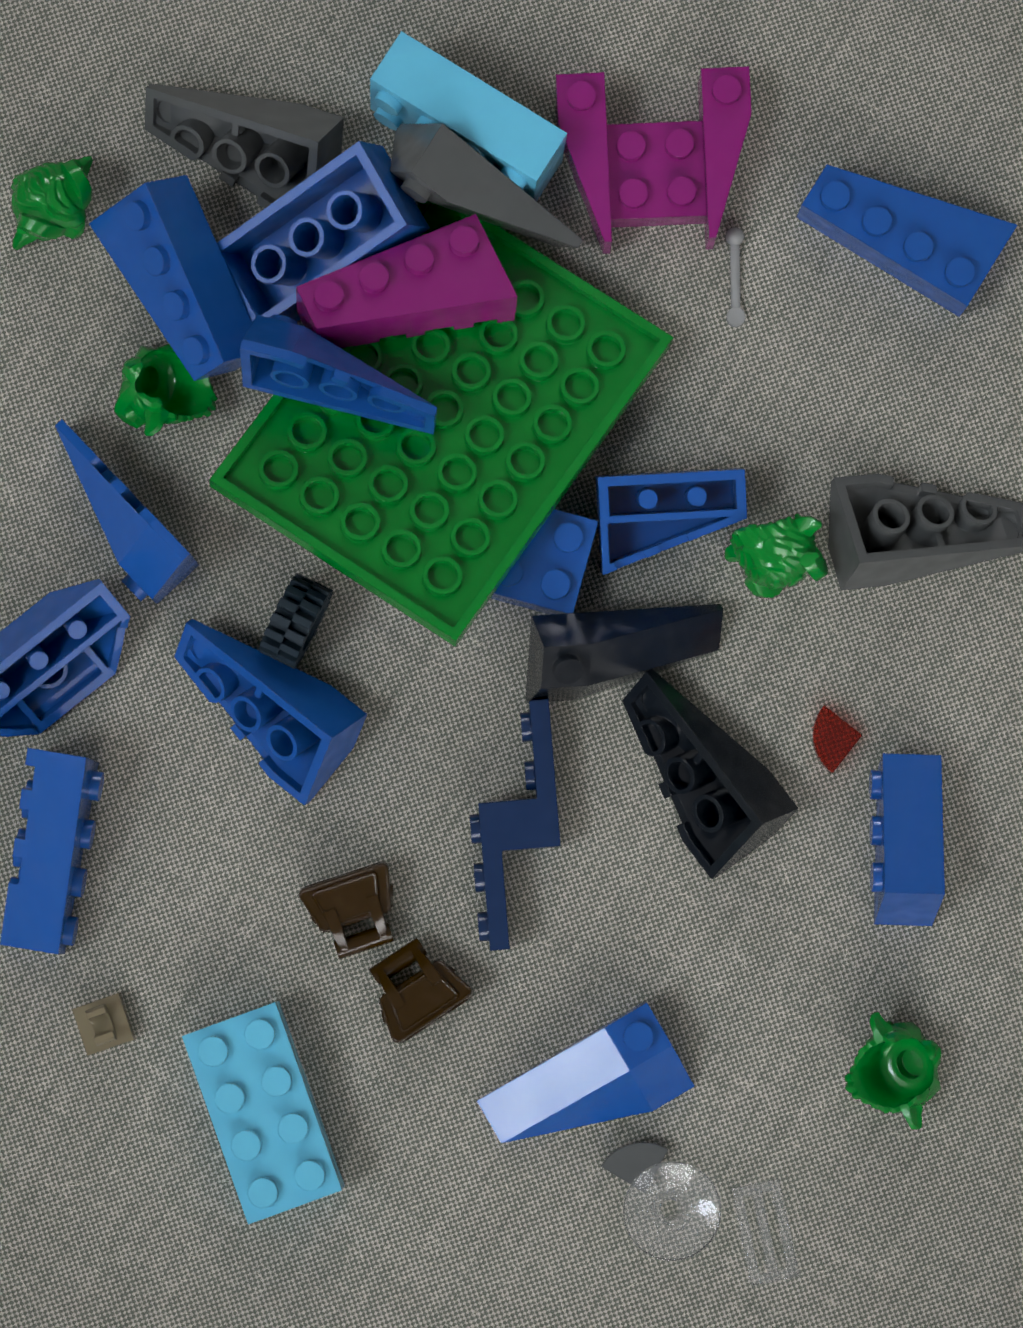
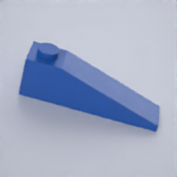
M644 1001L477 1100V1103L499 1141L506 1143L651 1112L693 1088L694 1084L648 1003Z

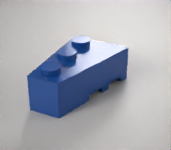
M742 468L596 476L600 572L602 575L747 519L745 469Z
M883 753L878 770H870L869 799L876 800V816H871L869 830L870 845L875 846V862H872L870 871L871 892H874V925L932 926L945 896L941 755Z

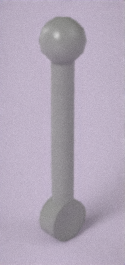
M732 227L728 229L725 235L726 241L730 244L731 309L726 315V321L731 327L736 328L744 323L746 317L745 312L740 308V244L744 240V233L740 228Z

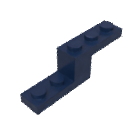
M549 699L529 701V712L520 713L522 742L532 741L533 761H524L526 791L536 790V799L478 803L479 814L470 815L472 844L482 843L483 863H473L476 893L485 892L487 912H477L480 942L489 941L490 951L510 949L502 852L561 846Z

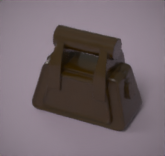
M385 861L304 886L300 890L299 897L312 916L311 919L319 927V930L323 931V933L332 932L339 959L394 942L389 923L385 922L384 913L388 914V911H391V907H393V904H391L393 902L391 900L393 899V884H390L389 866ZM372 917L376 927L346 937L344 926Z
M415 938L369 969L377 983L382 985L386 993L382 994L383 996L379 998L380 1008L382 1009L381 1014L384 1024L388 1026L391 1039L398 1044L406 1042L470 1000L474 995L472 988L455 973V969L448 966L447 963L445 964L444 960L440 961L438 959L432 963L426 955L428 953L418 938ZM417 961L421 971L396 986L390 978Z

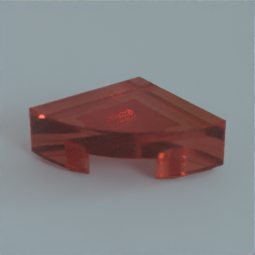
M823 705L814 721L812 740L818 760L832 774L861 738L862 734Z

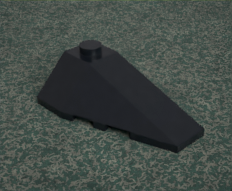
M721 604L533 615L531 616L526 701L529 703L532 700L549 699V702L576 700L640 678L646 671L653 669L657 672L718 651L723 607Z
M653 669L646 671L622 700L644 753L654 757L664 782L658 784L664 799L671 797L682 824L676 827L681 839L711 879L721 875L773 837L799 809L769 769Z

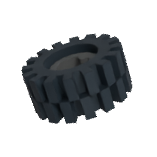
M296 573L290 585L288 584L283 597L280 598L277 608L270 618V623L260 643L259 652L295 669L303 659L305 651L308 650L313 637H315L318 631V626L325 616L324 613L329 606L333 590Z

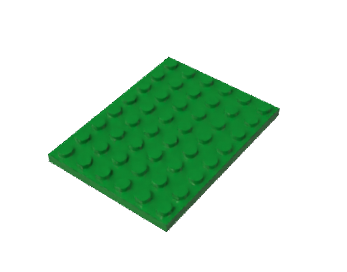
M428 201L417 204L430 227L420 236L469 217ZM482 220L479 221L518 296L515 320L497 323V319L474 323V327L454 330L453 326L425 331V335L406 338L405 334L380 338V342L341 348L436 406L437 416L434 434L273 395L209 479L211 488L454 647L457 646L673 342V336L499 226Z

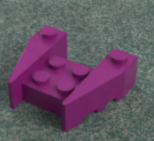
M749 66L701 68L698 79L699 121L607 125L604 72L556 74L557 127L567 132L564 152L578 191L581 193L591 219L590 222L602 253L610 254L612 245L611 228L704 224L706 250L713 249L752 114Z

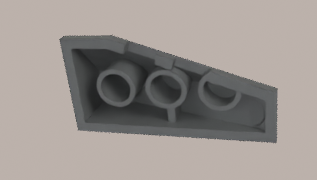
M153 83L146 87L144 129L190 160L199 158L221 172L219 179L231 187L237 183L258 197L256 203L263 208L268 207L341 154L344 117L300 103Z
M443 123L400 124L397 128L390 172L403 182L401 189L414 200L420 203L428 201L467 216L476 214L479 220L555 247L579 248L583 239Z
M879 473L834 477L830 488L828 549L840 589L842 591L887 586L1022 553L1023 503L967 492L964 496L937 491V485L923 482L919 487L894 482V476Z

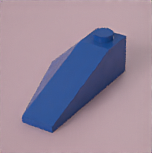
M257 315L243 337L240 346L243 387L434 434L437 416L436 406L309 328L298 325L292 318L283 315H272L270 318Z
M61 419L55 425L57 432L117 562L127 572V575L121 581L140 601L149 596L158 604L199 566L198 562Z
M194 619L186 622L174 658L211 703L219 702L233 719L235 724L230 729L239 740L247 737L259 752L263 760L258 764L267 776L305 806L315 797L352 751L367 713L331 685L262 654L259 650Z

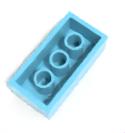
M402 31L370 78V109L374 111V117L381 124L396 131L400 124L443 123L536 201L563 161L567 132Z
M280 1001L182 1036L248 1224L342 1191L345 1185Z

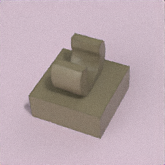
M121 993L72 1009L87 1056L136 1039Z

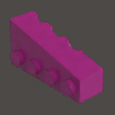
M476 214L296 287L297 312L303 325L340 348L380 342V338L405 334L406 338L425 335L427 330L452 326L454 330L474 327V323L497 319V323L515 320L518 297Z

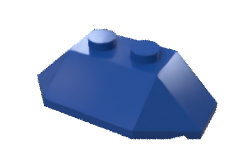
M100 579L49 592L0 631V736L11 737L41 734L116 674L123 647L125 629L128 628L130 615Z

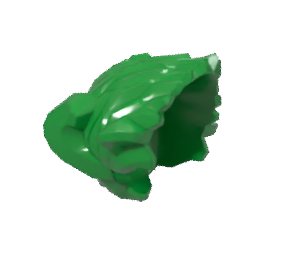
M91 156L72 159L65 163L46 162L29 170L26 169L23 173L14 176L11 185L13 190L11 205L17 220V232L12 242L13 249L19 250L37 239L48 241L63 235L71 239L81 237L86 225L85 210L92 200V188L87 179L93 162Z
M170 344L159 348L141 345L135 356L124 363L122 384L114 412L123 422L136 429L145 425L144 434L146 436H153L161 430L163 424H178L191 421L194 418H201L203 415L209 417L212 414L211 411L216 410L215 401L218 398L213 391L214 388L210 383V377L194 381Z
M795 514V520L788 516L784 520L780 519L774 523L749 524L747 527H741L732 533V538L729 539L731 545L725 550L724 557L726 561L739 563L744 569V574L747 576L744 581L745 585L753 595L759 598H773L779 595L783 588L787 586L793 587L798 582L804 581L807 573L815 581H819L828 574L826 560L816 547V542L814 541V533L822 527V522L812 516Z
M874 1012L870 1016L873 1036L858 1051L854 1064L850 1068V1073L845 1075V1081L847 1082L845 1089L852 1093V1098L861 1099L862 1103L870 1104L872 1108L881 1110L884 1114L892 1112V1114L902 1113L910 1128L919 1130L922 1127L923 1105L941 1089L937 1070L941 1063V1049L933 1040H926L920 1028L913 1022L892 1023L891 1021H885L879 1012Z

